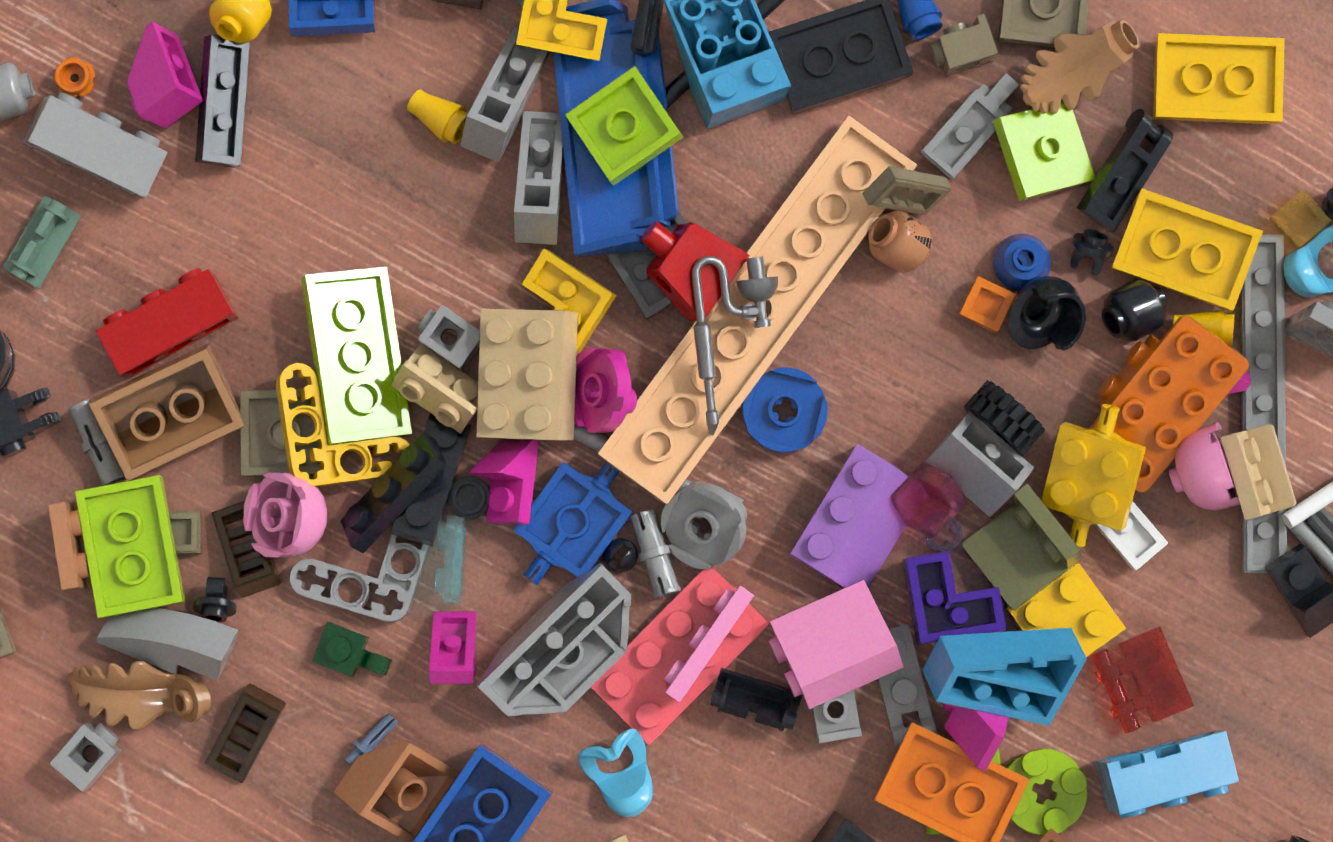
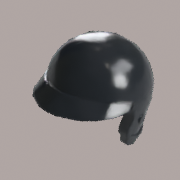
M1053 276L1032 279L1022 286L1015 295L1009 317L1010 335L1020 347L1026 349H1038L1053 343L1056 349L1065 351L1071 348L1083 333L1086 322L1085 306L1077 290L1068 281Z

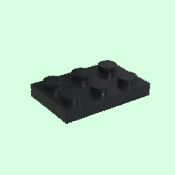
M865 0L769 31V35L791 84L787 99L792 114L910 77L914 73L889 0Z

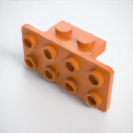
M1188 315L1180 316L1161 340L1150 334L1144 343L1138 341L1128 352L1125 359L1127 364L1117 376L1115 374L1110 375L1099 389L1098 394L1100 397L1097 400L1100 407L1102 404H1110L1112 407L1120 408L1114 433H1117L1126 441L1146 447L1135 489L1138 492L1149 490L1175 458L1179 444L1201 427L1249 368V363L1242 354ZM1100 415L1089 428L1097 427Z

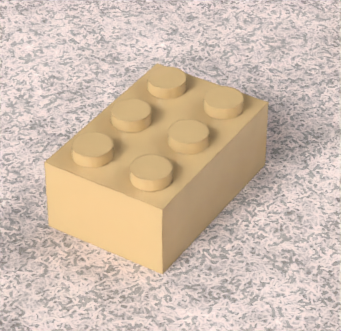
M481 308L477 437L574 440L578 312Z

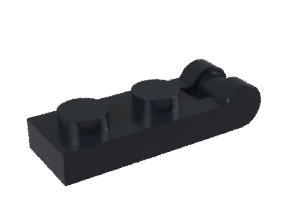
M1143 109L1135 110L1126 121L1125 132L1076 208L1105 230L1115 232L1171 144L1173 133L1163 125H1155L1153 117ZM1143 138H1146L1147 145L1142 149L1139 145Z

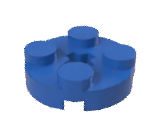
M780 367L764 373L742 405V416L748 434L763 448L777 453H792L808 447L822 432L828 415L827 401L817 382L806 372L790 367ZM783 399L791 400V408L797 410L796 417H788L786 422L779 421V415L772 411L773 405H781Z

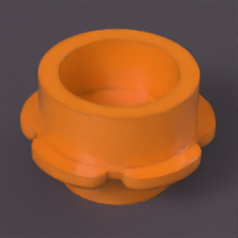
M78 57L65 59L54 72V83L59 86V92L74 98L78 95L86 96L94 87L92 82L93 78H95L94 68L89 62H82ZM74 74L79 76V79L76 82H73L71 80V77Z

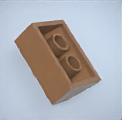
M209 343L94 397L89 403L127 481L245 426L228 380Z

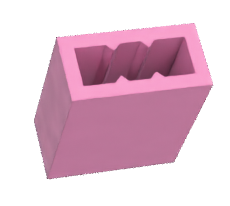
M864 580L770 621L775 634V638L768 640L779 664L787 661L791 671L784 673L792 694L794 697L802 694L809 709L904 668L898 647Z

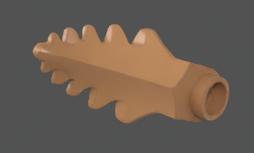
M1121 19L1118 22L1110 21L1092 34H1058L1053 41L1056 53L1047 50L1036 52V58L1042 67L1033 64L1026 65L1025 70L1030 75L1025 74L1021 76L1023 84L1020 85V89L1023 92V101L1025 104L1031 105L1032 109L1036 112L1039 110L1042 114L1048 112L1049 107L1051 113L1056 114L1060 108L1061 99L1068 110H1073L1077 105L1080 92L1088 100L1097 99L1101 95L1111 71L1133 57L1134 51L1139 49L1140 43L1135 30L1126 20Z
M144 661L132 663L129 673L118 664L109 663L107 674L99 666L91 665L90 670L86 666H80V669L74 667L73 672L68 675V681L72 685V694L75 697L79 695L78 704L80 707L84 708L90 704L88 714L92 718L97 717L105 709V722L108 726H115L123 717H127L130 729L141 730L165 712H175L187 722L199 721L202 715L208 714L211 707L210 694L203 682H195L180 670L176 674L159 671Z

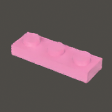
M739 586L735 593L727 588L713 608L720 615L710 628L704 624L701 625L688 644L695 649L686 663L678 659L665 677L664 681L670 685L666 691L668 695L681 702L754 597L752 593L742 586Z

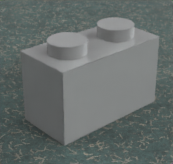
M971 411L949 432L926 460L928 464L989 517L1018 490L1034 469L1028 461Z

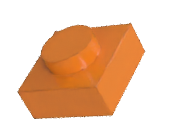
M977 276L958 316L997 334L1016 294Z

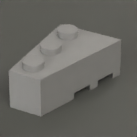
M59 92L57 98L49 95L41 100L21 142L22 145L33 149V147L55 157V160L69 166L70 164L91 174L92 177L140 199L147 197L168 153L158 148L161 142L159 139L140 130H137L135 136L119 129L122 124L120 120L101 111L98 112L96 117L80 110L83 102L62 92Z

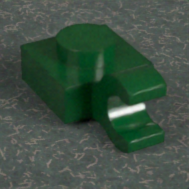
M327 622L312 662L350 677L355 676L358 666L386 676L392 659L366 650L368 636Z

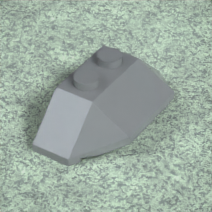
M601 563L564 585L500 648L477 683V686L507 716L566 712L627 652L631 594Z

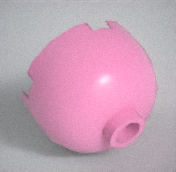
M1218 422L1202 426L1196 432L1187 436L1179 444L1175 453L1176 467L1169 469L1171 482L1176 493L1184 491L1190 502L1202 509L1213 511L1240 505L1239 498L1235 494V485L1222 441H1219L1215 434V431L1222 430Z
M266 473L263 475L266 478L260 484L254 483L248 491L243 517L245 531H252L256 543H251L254 550L264 557L290 558L299 556L312 549L323 536L327 524V507L324 496L317 486L310 485L307 481L295 477L292 473Z

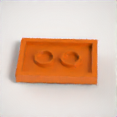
M910 722L873 800L958 842H1000L1030 779L993 761L990 762L986 771H983L975 766L958 744Z

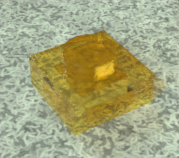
M1304 189L1299 191L1268 218L1295 250L1304 245L1331 221Z

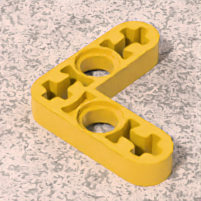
M294 363L279 373L276 380V391L289 473H292L295 477L317 487L374 480L385 474L392 466L391 461L377 462L374 464L377 472H372V456L388 452L390 446H393L395 452L403 453L405 448L410 445L400 437H386L328 445L318 379L315 372L305 364ZM293 372L298 374L299 379H306L307 386L302 388L300 392L301 401L305 402L310 399L311 406L302 405L292 410L289 409L288 403H295L297 401L295 388H288L286 385V381L293 378ZM306 414L311 417L315 425L311 436L300 437L293 431L292 420L296 415ZM316 441L318 448H312L309 450L312 463H319L320 470L313 474V479H309L308 473H300L299 466L306 462L305 449L296 452L295 445L305 446ZM368 447H373L372 456ZM345 451H355L361 456L363 461L362 468L357 474H349L342 469L340 458Z

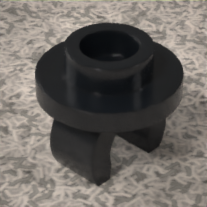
M1086 229L1084 233L1074 234L1071 241L1075 247L1071 254V268L1076 269L1079 260L1082 257L1089 256L1095 261L1092 275L1097 276L1103 268V258L1111 257L1114 247L1108 242V236L1092 229Z
M208 577L206 597L194 600L193 610L201 614L202 618L220 623L225 622L227 617L236 614L237 605L227 600L228 586L225 585V578Z

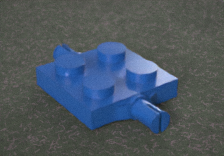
M563 461L533 502L529 525H517L513 530L531 543L538 554L523 574L530 579L540 566V569L531 580L536 585L539 584L551 565L565 568L576 577L592 569L633 513V511L617 501L608 489L619 473L613 467L608 476H605L612 467L609 463L605 462L593 478L580 474Z

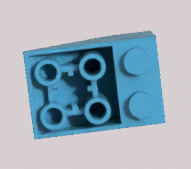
M664 0L688 83L707 129L785 101L791 84L755 0Z

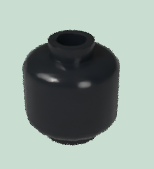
M1141 279L1132 280L1107 295L1101 313L1102 320L1112 336L1128 342L1138 341L1164 324L1167 300L1162 290L1157 286H1151L1148 282Z

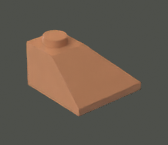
M404 739L358 756L334 790V793L362 817L406 842H413L460 772Z

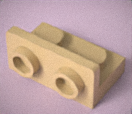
M422 343L411 357L404 362L391 384L405 399L417 403L433 414L441 424L452 427L460 434L477 412L478 382Z
M1272 424L1220 437L1245 520L1296 505L1294 492Z

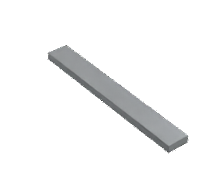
M1262 234L1239 295L1240 354L1249 363L1251 380L1247 390L1240 392V432L1272 424L1286 466L1284 235ZM1241 508L1242 573H1268L1265 567L1287 552V526L1281 517L1287 509L1245 520Z

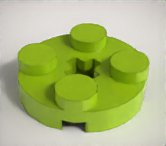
M1042 748L1028 751L1023 755L1021 754L1007 766V769L1030 779L1011 817V820L1017 826L1034 834L1045 835L1051 828L1056 833H1061L1079 819L1087 801V780L1072 758L1057 750ZM1048 779L1052 782L1051 790L1055 792V796L1052 800L1045 799L1043 804H1040L1036 801L1037 793L1032 791L1035 783L1042 785Z

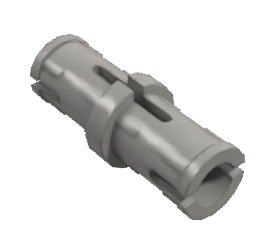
M92 399L77 403L70 407L68 412L71 414L82 438L83 444L80 447L84 454H89L101 480V485L115 484L125 479L126 477L89 406Z
M656 509L640 512L641 515L639 516L638 514L630 516L629 519L632 522L641 550L638 558L640 563H645L653 588L654 598L669 596L670 593L674 594L681 591L669 557L672 554L669 549L670 545H665L656 516Z

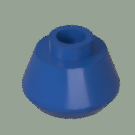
M1023 233L1007 237L999 244L994 254L993 267L1001 283L1010 289L1019 291L1022 286L1032 279L1048 276L1051 268V257L1046 245L1037 237Z

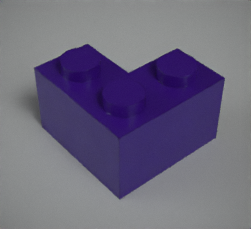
M949 551L902 560L916 644L938 641L940 636L990 633L1006 630L999 587L956 594Z

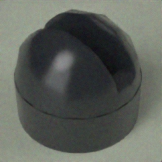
M624 538L612 540L604 551L605 563L615 572L622 573L631 570L638 559L635 545ZM626 545L630 550L617 566L611 560L618 554L621 547Z

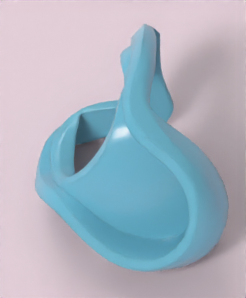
M1333 225L1322 229L1308 244L1291 252L1284 260L1285 280L1289 287L1300 296L1315 297L1333 292V279L1327 278L1318 264V254L1321 248L1333 241Z
M628 729L619 734L610 748L593 746L585 748L578 753L581 769L585 775L597 784L611 811L619 816L628 818L639 815L648 807L653 796V783L646 762L645 742L636 729ZM626 745L630 748L633 754V761L624 770L616 773H606L597 767L596 759L611 762L620 757Z

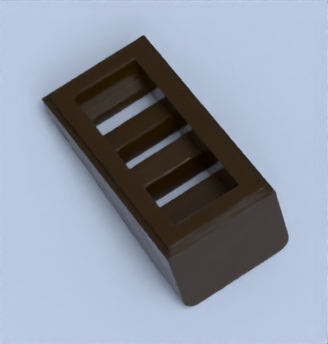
M245 501L211 513L234 588L240 597H247L281 584L273 557H264L260 554L258 557L241 563L238 562L237 558L256 552L251 543H256L255 539L236 546L232 545V541L252 534V531H245L244 525L229 531L226 528L227 524L243 519ZM264 567V570H261V571L252 573V574L247 575V576H243L244 574H247V573H249V572H252V571H255V570H258V569H261V568Z
M248 684L242 691L205 764L243 783L286 703L261 688ZM249 704L257 708L258 710L268 714L269 716L265 717L257 711L247 707V705ZM240 717L262 728L261 731L258 733L239 723ZM234 733L252 743V748L250 749L231 739L230 735ZM223 748L245 759L244 763L240 764L221 753Z

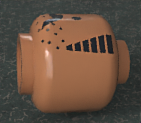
M896 210L880 216L872 224L868 235L869 248L873 257L900 273L913 271L929 257L932 244L930 230L924 223L905 212Z

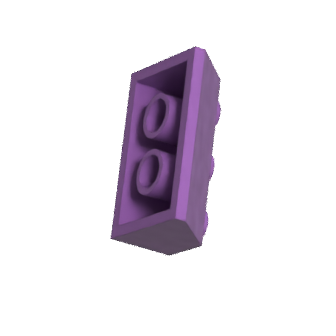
M856 444L788 556L842 589L862 580L865 581L869 588L927 490L894 465L861 445Z

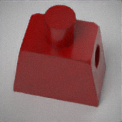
M654 221L645 230L640 239L642 243L657 254L646 269L647 275L690 322L697 321L692 283V268L695 262L707 255L721 259L726 266L730 284L747 261L746 258L750 256L745 251L692 222L679 224L671 233L659 222ZM712 264L703 266L700 271L705 318L721 297L719 272L716 266Z

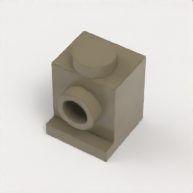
M985 13L976 17L973 26L968 27L967 22L951 25L943 29L944 35L939 36L937 41L929 43L933 62L936 67H943L945 76L994 62L998 54Z

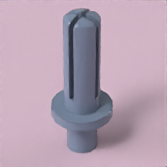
M386 714L360 742L356 740L352 742L356 748L344 760L352 766L358 756L371 752L398 724L397 720L392 715Z

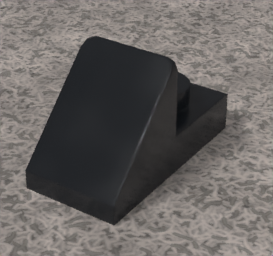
M1298 544L1265 567L1307 637H1313L1333 623V584L1326 581L1306 546Z

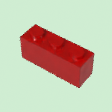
M200 268L191 270L178 279L180 285L167 292H164L163 289L155 290L140 300L142 306L129 313L125 309L119 310L103 320L105 326L96 330V333L120 376L129 379L238 319L235 310L212 271L207 269L202 272Z

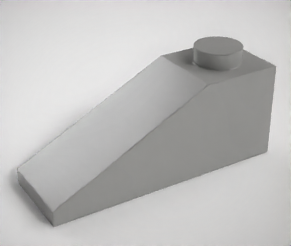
M515 26L466 117L460 144L461 147L496 162L500 161L517 128L550 52L516 45L519 28Z
M523 111L514 205L515 243L557 245L563 166L560 113Z

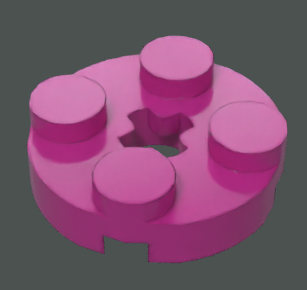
M589 347L576 356L574 422L578 427H586L588 429L587 432L609 433L620 426L626 414H631L635 410L637 395L631 387V377L625 353L617 349Z

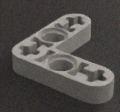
M391 534L378 578L319 560L304 559L293 566L290 572V583L295 592L304 597L383 621L396 622L407 616L411 609L430 546L423 544L419 550L409 543H397L399 536ZM403 549L411 551L416 558V566L408 574H399L392 566L393 556ZM310 566H315V574L326 579H330V571L337 572L338 574L331 584V597H324L323 593L327 587L312 584L309 590H305V582L299 579L300 572H308ZM348 578L357 579L363 588L360 599L353 603L343 601L339 595L341 582ZM370 584H378L379 587L374 592L375 594L389 596L392 590L398 592L397 599L403 602L401 610L394 609L391 615L385 614L386 606L376 602H371V610L364 609V605L370 597Z

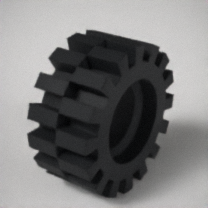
M988 380L964 406L967 412L971 411L1022 457L1045 432L1042 424L1035 419L1036 417L1031 412L1025 409L1024 405L1018 403L1003 388L996 386L995 383Z

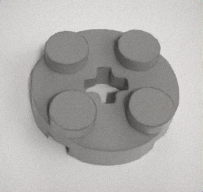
M700 481L692 482L687 487L678 491L667 505L665 504L661 515L662 533L666 531L667 538L671 542L669 549L677 559L697 569H710L712 566L728 562L742 548L746 538L747 527L745 521L747 519V510L741 502L736 501L723 488ZM695 518H706L712 526V531L709 530L705 535L700 533V525L695 522Z

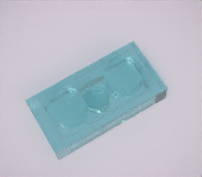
M447 516V525H439L437 546L438 551H445L444 568L436 569L435 594H442L443 603L462 604L467 519L465 517Z

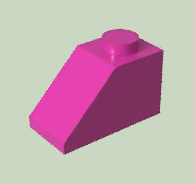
M152 21L145 27L127 85L133 98L131 105L135 113L142 120H149L166 129L203 102L179 35Z
M944 703L942 709L948 711L944 729L975 766L986 771L1004 738L1009 717Z

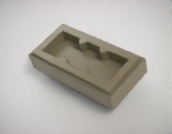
M888 166L862 194L868 205L927 215L952 188L946 177Z

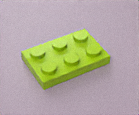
M156 475L75 491L97 617L106 618L185 602L162 476Z

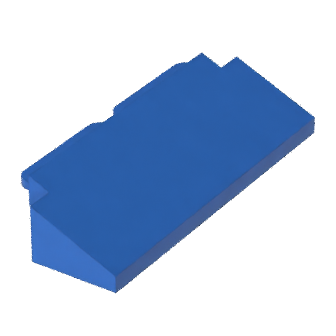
M591 0L568 6L566 11L607 19L600 61L553 52L574 255L586 257L650 250L640 241L645 230L654 221L659 222L664 227H671L670 220L674 219L679 212L672 146L613 186L565 114L634 66L666 110L667 98L660 36L658 34L654 54L650 56L637 55L631 50L635 20L629 21L627 6L617 0Z

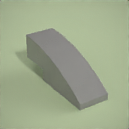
M152 608L109 617L100 631L96 643L172 674H176L181 666L217 681L234 650L238 629L188 613Z

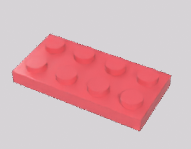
M713 567L703 569L627 646V652L591 686L631 728L636 729L641 734L643 740L648 745L719 676L721 668L725 669L770 624L748 604L681 702L668 695L666 691L670 685L664 681L665 677L678 659L686 663L695 649L688 644L701 625L704 624L710 628L720 615L713 608L727 588L734 593L736 592Z

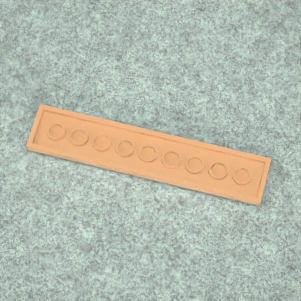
M848 116L747 252L750 255L749 258L763 256L766 278L778 276L776 293L770 299L765 300L767 319L771 320V326L754 328L753 321H756V317L751 320H744L741 317L728 313L724 308L722 296L705 318V321L711 327L716 377L712 379L715 408L719 415V424L715 434H709L705 413L707 411L705 387L704 380L699 378L693 325L639 397L635 410L625 416L623 422L616 428L599 451L598 456L660 502L667 505L868 234L874 221L886 209L868 205L862 193L888 166L914 171L917 164L855 119ZM746 261L729 284L731 303L736 308H740L744 304H753L755 306V302L748 301L741 295L736 281L749 280Z

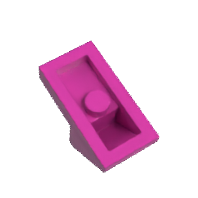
M501 440L470 471L472 475L491 480L486 517L487 523L494 525H529L539 445L538 440Z
M476 611L434 612L429 664L430 684H473V679L477 673Z

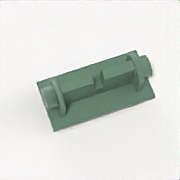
M44 195L5 262L3 269L40 289L82 216L62 203Z

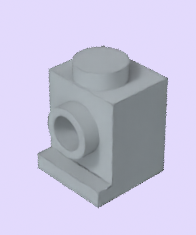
M441 305L437 312L430 309L417 328L422 333L418 338L420 343L462 372L479 349L480 330L444 305ZM447 330H453L457 333V341L452 345H446L442 342V335Z
M854 690L812 708L818 743L862 736ZM833 701H838L843 706V713L838 718L830 717L827 712L828 705Z
M101 722L96 727L90 723L83 724L50 762V765L82 792L91 790L99 777L122 752L115 745L119 737ZM90 745L97 747L99 751V756L94 762L89 761L85 756V751Z

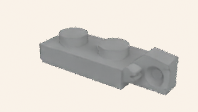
M1006 73L992 90L985 84L978 90L975 89L920 152V155L952 182L995 133L993 121L1008 115L1012 110L1005 101L1017 89L1019 84Z

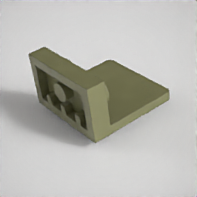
M1028 483L1014 493L1015 503L962 543L965 552L994 588L999 587L1000 596L1011 610L1018 609L1081 561L1080 548Z

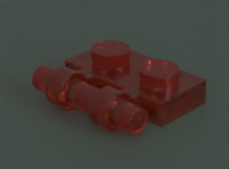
M1160 626L1118 643L1124 655V660L1113 663L1107 648L1092 654L1098 669L1094 673L1099 684L1104 683L1113 704L1110 707L1114 719L1120 720L1125 734L1141 728L1135 712L1143 708L1147 709L1151 721L1157 722L1194 706ZM1131 672L1140 695L1130 699L1119 677Z

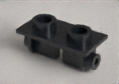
M721 668L710 705L717 707V712L719 713L724 712L744 719L747 718L749 711L756 713L755 722L777 728L783 732L784 728L793 730L803 695L794 697L790 688Z

